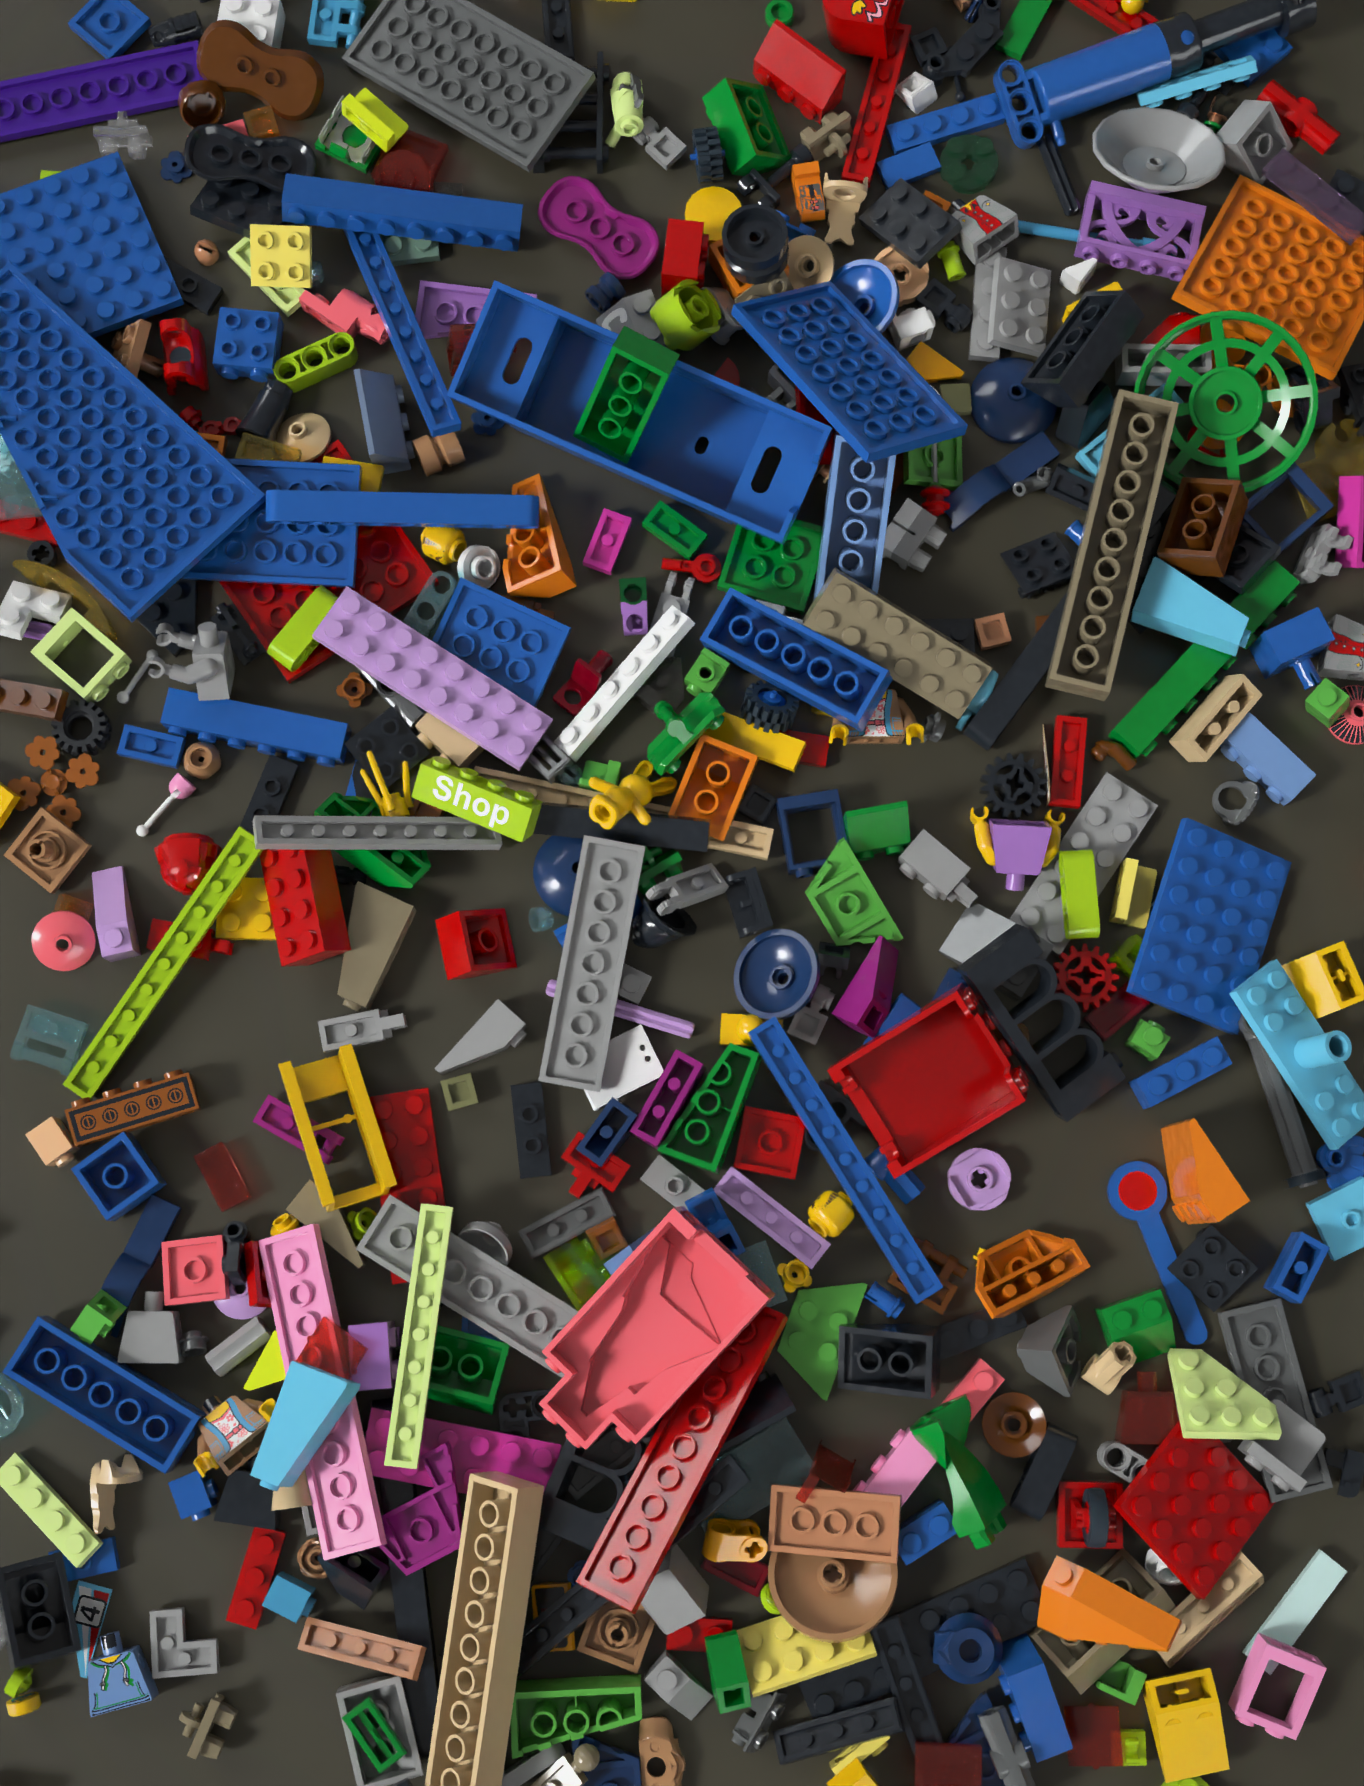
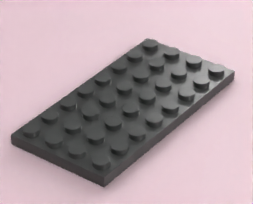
M383 0L341 58L346 66L529 173L596 79L594 72L467 0Z

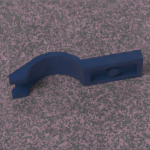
M1043 431L996 464H992L974 474L944 499V501L950 503V508L945 513L953 522L949 526L952 533L963 526L989 501L1004 492H1011L1016 482L1035 475L1039 467H1046L1059 457V451Z
M151 1194L123 1253L111 1268L101 1288L127 1307L111 1329V1336L119 1338L124 1328L127 1311L139 1285L154 1266L162 1250L161 1242H166L182 1210V1207L154 1194Z

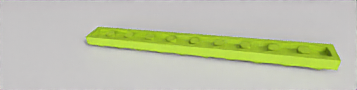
M241 826L238 827L62 1085L81 1098L90 1097L92 1101L261 854L263 849H255L254 835Z

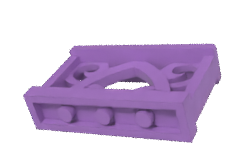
M1092 180L1085 196L1074 256L1085 261L1095 258L1097 262L1109 264L1115 268H1127L1140 271L1145 275L1153 274L1169 278L1172 281H1181L1198 250L1206 206ZM1093 209L1101 211L1102 219L1091 221ZM1122 216L1128 217L1126 219H1121ZM1136 219L1147 221L1150 230L1160 238L1149 244L1137 247L1125 236L1120 228L1129 226ZM1105 227L1106 230H1102L1097 238L1103 237L1106 241L1091 238L1089 233L1095 228ZM1182 229L1191 231L1189 243L1178 237ZM1171 243L1178 245L1184 251V259L1166 255L1172 253L1177 256L1178 254L1177 249Z

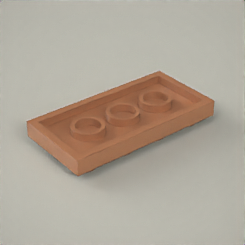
M773 1483L771 1485L768 1551L897 1564L902 1495Z

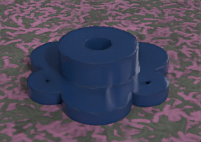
M179 151L170 152L168 158H163L160 162L163 167L160 174L166 181L173 180L174 183L179 184L183 178L188 179L193 174L185 162V157Z
M479 411L471 415V421L474 423V432L478 435L486 433L489 436H494L496 429H502L505 425L504 422Z

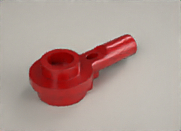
M709 553L697 556L694 561L663 557L661 569L689 572L699 582L711 583L720 576L721 563L716 556Z

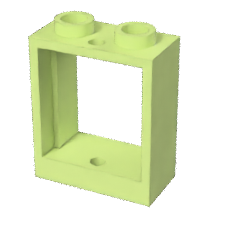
M72 607L30 651L42 664L89 703L90 701L94 703L95 701L102 700L109 691L108 687L115 679L122 678L128 672L129 664L132 662L126 653ZM83 628L114 654L84 688L53 662Z

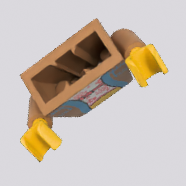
M887 689L863 732L833 717L829 743L832 744L834 738H840L843 740V746H846V744H902L906 733V744L911 745V738L913 737L919 738L921 743L924 742V728L918 724L915 715L905 700L897 697L896 690Z
M234 1395L222 1403L217 1396H212L203 1403L202 1409L207 1416L198 1423L202 1434L197 1439V1457L193 1461L202 1478L206 1476L205 1473L212 1468L218 1469L219 1466L229 1476L259 1451L276 1405V1401L273 1398L265 1402L249 1398L241 1401Z

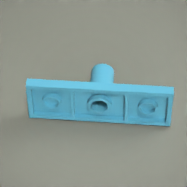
M1277 959L1269 961L1231 991L1229 995L1330 1150H1337L1364 1127V1093L1343 1062L1351 1055L1352 1045L1350 1039L1345 1033L1338 1030L1324 1033Z

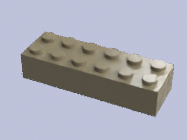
M836 567L802 619L803 624L811 630L889 670L893 680L957 719L961 718L993 669L987 660Z

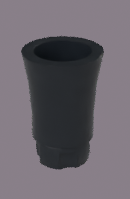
M268 379L263 389L259 391L248 413L235 429L236 434L251 446L265 451H272L282 421L289 408L293 391L281 381Z

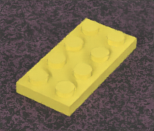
M782 1615L736 1630L753 1698L877 1656L870 1632L847 1642H821L796 1631L785 1621Z

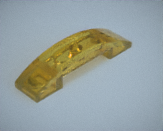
M15 560L12 563L23 576L38 587L46 588L50 582H53L89 609L83 616L88 622L112 642L117 639L115 629L104 610L75 580L41 563L27 560Z

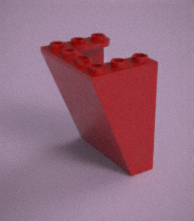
M963 982L827 1069L834 1083L840 1082L843 1087L842 1091L845 1095L848 1094L880 1145L879 1150L882 1155L885 1154L889 1162L886 1166L894 1179L1026 1101L1029 1090L1028 1082H1030L1028 1075L1021 1065L1015 1067L1010 1059V1056L1013 1055L1011 1048L1004 1038L1000 1041L993 1032L996 1026L987 1013H981L977 1006L979 1005L978 999L970 987L966 988Z

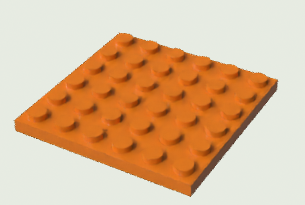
M1240 174L1171 299L1201 315L1214 311L1235 310L1251 312L1272 320L1297 339L1307 353L1315 373L1333 381L1364 321V236ZM1222 320L1223 326L1262 346L1273 333L1263 326L1248 321ZM1282 340L1274 352L1302 366L1292 348Z

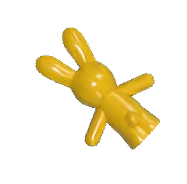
M649 760L641 761L633 774L623 778L619 786L598 777H591L589 779V786L604 794H597L592 798L589 806V816L594 822L599 823L601 827L610 830L631 811L642 825H648L651 822V817L644 806L649 804L653 797L672 793L676 789L677 781L673 777H663L650 782L648 779L652 775L653 764Z

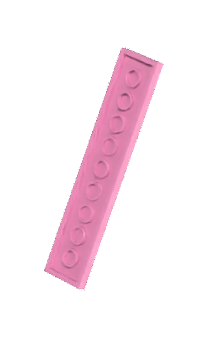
M310 1224L259 1240L258 1243L285 1374L287 1375L291 1361H297L352 1380L319 1224ZM354 1396L305 1468L324 1560L387 1544L356 1396Z

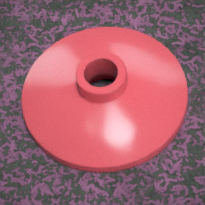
M56 911L44 916L37 923L32 934V948L38 960L48 968L57 971H71L83 966L91 958L96 944L95 933L90 923L81 915L71 911ZM64 939L68 942L69 946L62 949L58 947L57 941Z

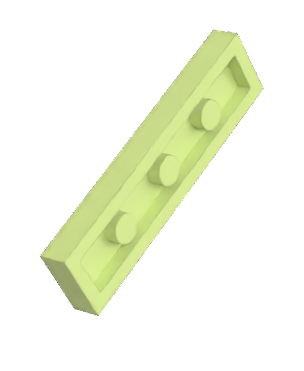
M14 1453L0 1468V1486L76 1568H81L103 1545L100 1538L20 1453Z

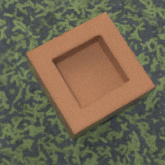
M1004 612L974 620V628L981 651L1011 643L1012 639Z

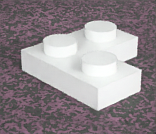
M13 580L0 605V635L22 640L32 618L57 623L68 612L72 604L71 595Z

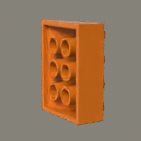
M1195 1118L1169 1124L1161 1128L1170 1198L1175 1204L1172 1206V1209L1181 1222L1186 1221L1188 1225L1217 1223L1250 1202V1199Z

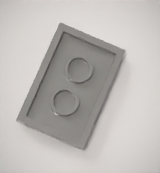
M1001 256L994 260L987 344L1035 357L1041 355L1046 346L1051 270Z

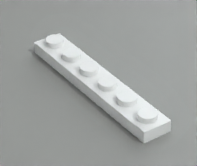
M672 605L571 723L562 731L554 743L576 762L695 623Z

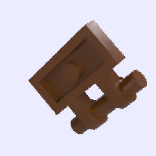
M913 1235V1239L925 1258L942 1267L936 1276L943 1285V1288L921 1301V1303L943 1315L958 1288L947 1281L953 1273L962 1279L968 1268L960 1264L957 1257L952 1254L947 1256L935 1249L932 1242L927 1239L922 1241ZM893 1269L887 1282L909 1295Z

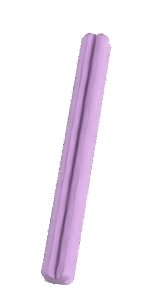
M549 980L546 987V994L548 996L554 997L556 980ZM617 999L614 1016L687 1039L692 1037L695 1027L693 1022Z

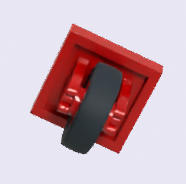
M1060 1480L1057 1487V1547L1123 1549V1517L1113 1507L1123 1493V1483Z

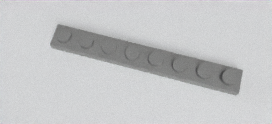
M255 815L252 821L255 849L500 850L502 846L500 833L461 817Z

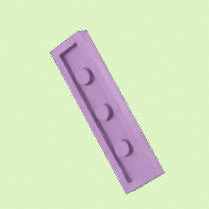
M732 1166L714 1188L717 1196L810 1269L815 1266L831 1245Z

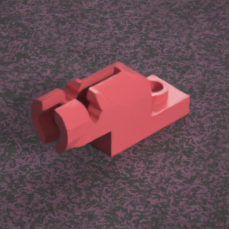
M306 289L299 297L303 311L335 333L346 332L353 339L358 333L380 345L389 340L388 333L375 304L354 291L342 289L331 304L321 294L316 293L313 295Z

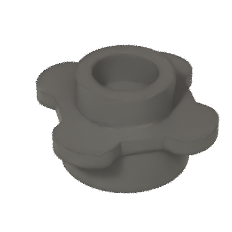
M937 712L935 715L930 714V716L924 718L921 724L924 728V742L926 740L938 742L946 728V720L941 718L940 712Z

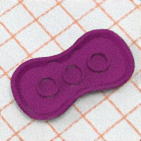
M567 176L558 180L547 190L540 201L538 218L545 230L558 238L575 242L590 252L604 272H610L618 279L626 280L639 276L657 256L660 239L655 228L640 217L622 213L612 207L600 190L585 178Z

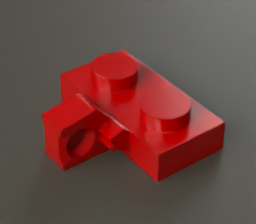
M578 1131L561 1156V1159L575 1167L571 1175L577 1179L570 1188L569 1193L580 1199L588 1186L595 1190L598 1184L613 1193L631 1166L615 1155L603 1167L598 1166L576 1149L585 1136Z

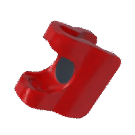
M185 318L161 320L159 323L164 353V379L169 396L176 395V380L198 386L202 391H209L206 349L202 333L198 329L191 327Z

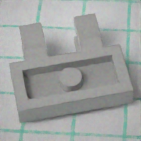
M1329 523L1311 528L1292 572V575L1300 581L1297 586L1315 582L1321 574L1326 576L1338 575L1342 564L1326 561L1327 554L1332 548L1340 550L1349 549L1353 537L1350 535H1338L1339 528Z

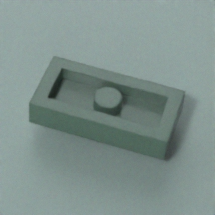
M380 235L393 266L441 261L438 241Z

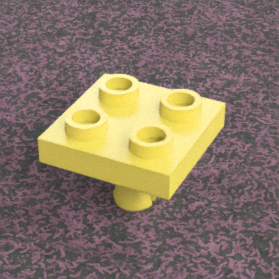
M250 224L251 286L312 288V226Z

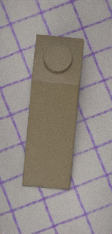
M309 1179L285 1210L305 1226L319 1224L322 1239L356 1267L363 1269L367 1262L363 1254L356 1250L358 1242L353 1237V1231L343 1209L340 1208L327 1212L326 1207H322L314 1180ZM331 1187L332 1193H334L336 1190Z

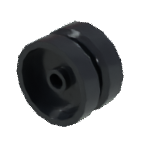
M762 204L745 205L733 211L724 222L721 233L725 264L731 275L743 283L754 285L768 283L780 276L786 268L789 259L788 230L784 218L775 209Z

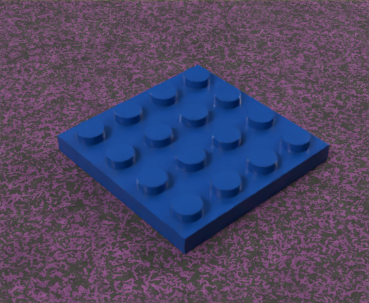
M461 577L432 641L536 708L572 628Z

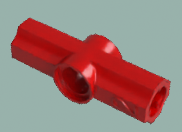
M1274 79L1267 84L1256 99L1258 101H1271L1287 135L1293 138L1299 136L1322 155L1332 147L1341 134L1317 115V108L1312 101L1305 97L1296 98Z

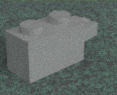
M923 829L900 855L897 861L901 865L899 869L908 878L913 880L916 877L924 884L923 890L932 898L937 899L939 897L943 901L947 899L951 903L957 899L967 908L978 898L967 887L970 881L965 876L971 868L926 830Z

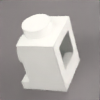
M925 306L919 309H906L898 317L895 314L888 326V330L897 350L901 351L918 344L920 341L924 342L931 339L935 327V319L930 310L926 311Z

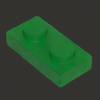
M659 500L642 522L643 528L687 560L692 559L708 538V534L661 500Z

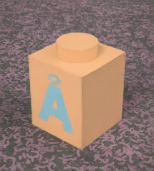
M51 1116L25 1134L46 1166L54 1167L57 1165L60 1168L75 1158L73 1153L80 1149L75 1147L71 1134L61 1119Z

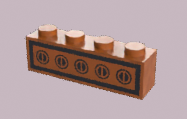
M182 1069L165 1073V1079L152 1083V1079L149 1078L133 1083L134 1089L122 1092L121 1088H116L103 1092V1098L91 1102L90 1097L71 1102L72 1108L64 1111L75 1147H83L115 1137L123 1131H135L202 1110L191 1074L189 1072L183 1074Z

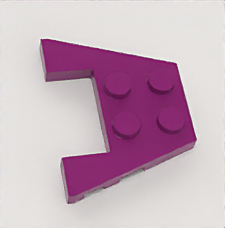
M449 1441L420 1456L435 1488L381 1515L387 1544L379 1547L406 1576L459 1549L463 1520L452 1449Z

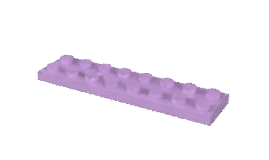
M347 586L312 634V638L518 771H520L553 721L551 717Z

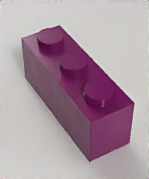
M676 1049L630 1130L631 1134L658 1149L662 1141L666 1139L677 1119L681 1116L706 1071L704 1064Z

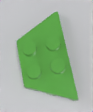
M841 838L806 889V896L836 946L852 945L855 942L863 944L875 943L879 935L883 936L886 940H902V934L845 838Z
M856 1283L797 1291L777 1351L823 1400H828L838 1371L839 1326L841 1324H854L868 1284Z

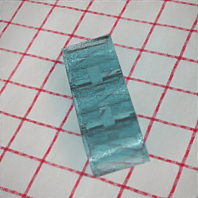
M446 571L433 573L427 580L403 623L428 638L452 598L457 587L456 578ZM440 576H445L450 581V589L444 594L439 593L435 588V581ZM424 602L431 603L435 609L434 616L429 620L422 618L419 613V608Z

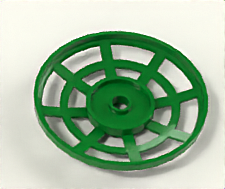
M1235 310L1214 311L1196 316L1167 333L1151 350L1141 367L1134 393L1144 395L1148 377L1157 360L1172 370L1164 386L1162 399L1172 400L1173 389L1179 376L1193 385L1189 402L1179 404L1176 417L1190 414L1198 430L1187 443L1178 432L1174 423L1171 439L1181 451L1170 465L1165 461L1162 473L1178 485H1180L1182 477H1186L1179 472L1190 458L1206 465L1227 467L1228 480H1240L1239 465L1258 458L1273 446L1286 458L1268 473L1242 483L1245 492L1253 491L1276 479L1298 459L1315 427L1318 412V385L1310 359L1297 339L1285 328L1263 316ZM1222 320L1248 321L1263 326L1273 333L1263 346L1260 347L1243 339L1225 338ZM1210 322L1212 341L1193 348L1180 360L1165 350L1171 342L1186 331ZM1282 340L1292 348L1299 358L1307 377V385L1289 387V382L1283 368L1276 358L1271 355ZM1226 348L1243 349L1254 353L1255 356L1245 369L1229 366ZM1214 350L1216 368L1201 376L1187 366L1199 355ZM1265 362L1275 373L1280 388L1262 391L1260 384L1254 376ZM1228 394L1233 397L1235 404L1231 411L1225 412L1219 409L1217 401L1221 395ZM1309 397L1306 425L1295 447H1293L1280 436L1289 418L1291 399ZM1281 401L1280 416L1275 428L1272 430L1259 420L1263 403ZM1250 429L1265 440L1255 449L1238 455L1237 437L1244 435ZM1207 437L1224 440L1226 457L1210 456L1197 449Z

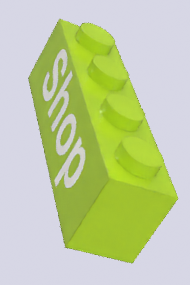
M435 756L420 764L412 798L519 842H524L533 835L543 802L535 799L532 793L524 790L515 791L506 787L504 782L497 779H485L478 776L479 773L470 768L453 766L450 760L443 757Z

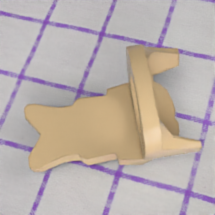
M825 172L823 195L826 199V212L829 213L827 220L829 231L825 237V243L831 244L842 241L848 246L854 245L851 229L855 226V215H858L860 204L867 196L868 177H865L861 184L847 180H829L828 173Z
M125 1454L121 1467H118L113 1461L103 1459L95 1463L91 1470L90 1498L95 1534H100L104 1527L108 1530L115 1528L113 1506L115 1504L117 1484L132 1483L143 1479V1472L138 1467L134 1454Z

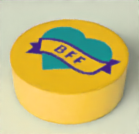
M39 1692L21 1694L16 1699L11 1698L6 1702L8 1715L16 1717L37 1710L41 1706Z

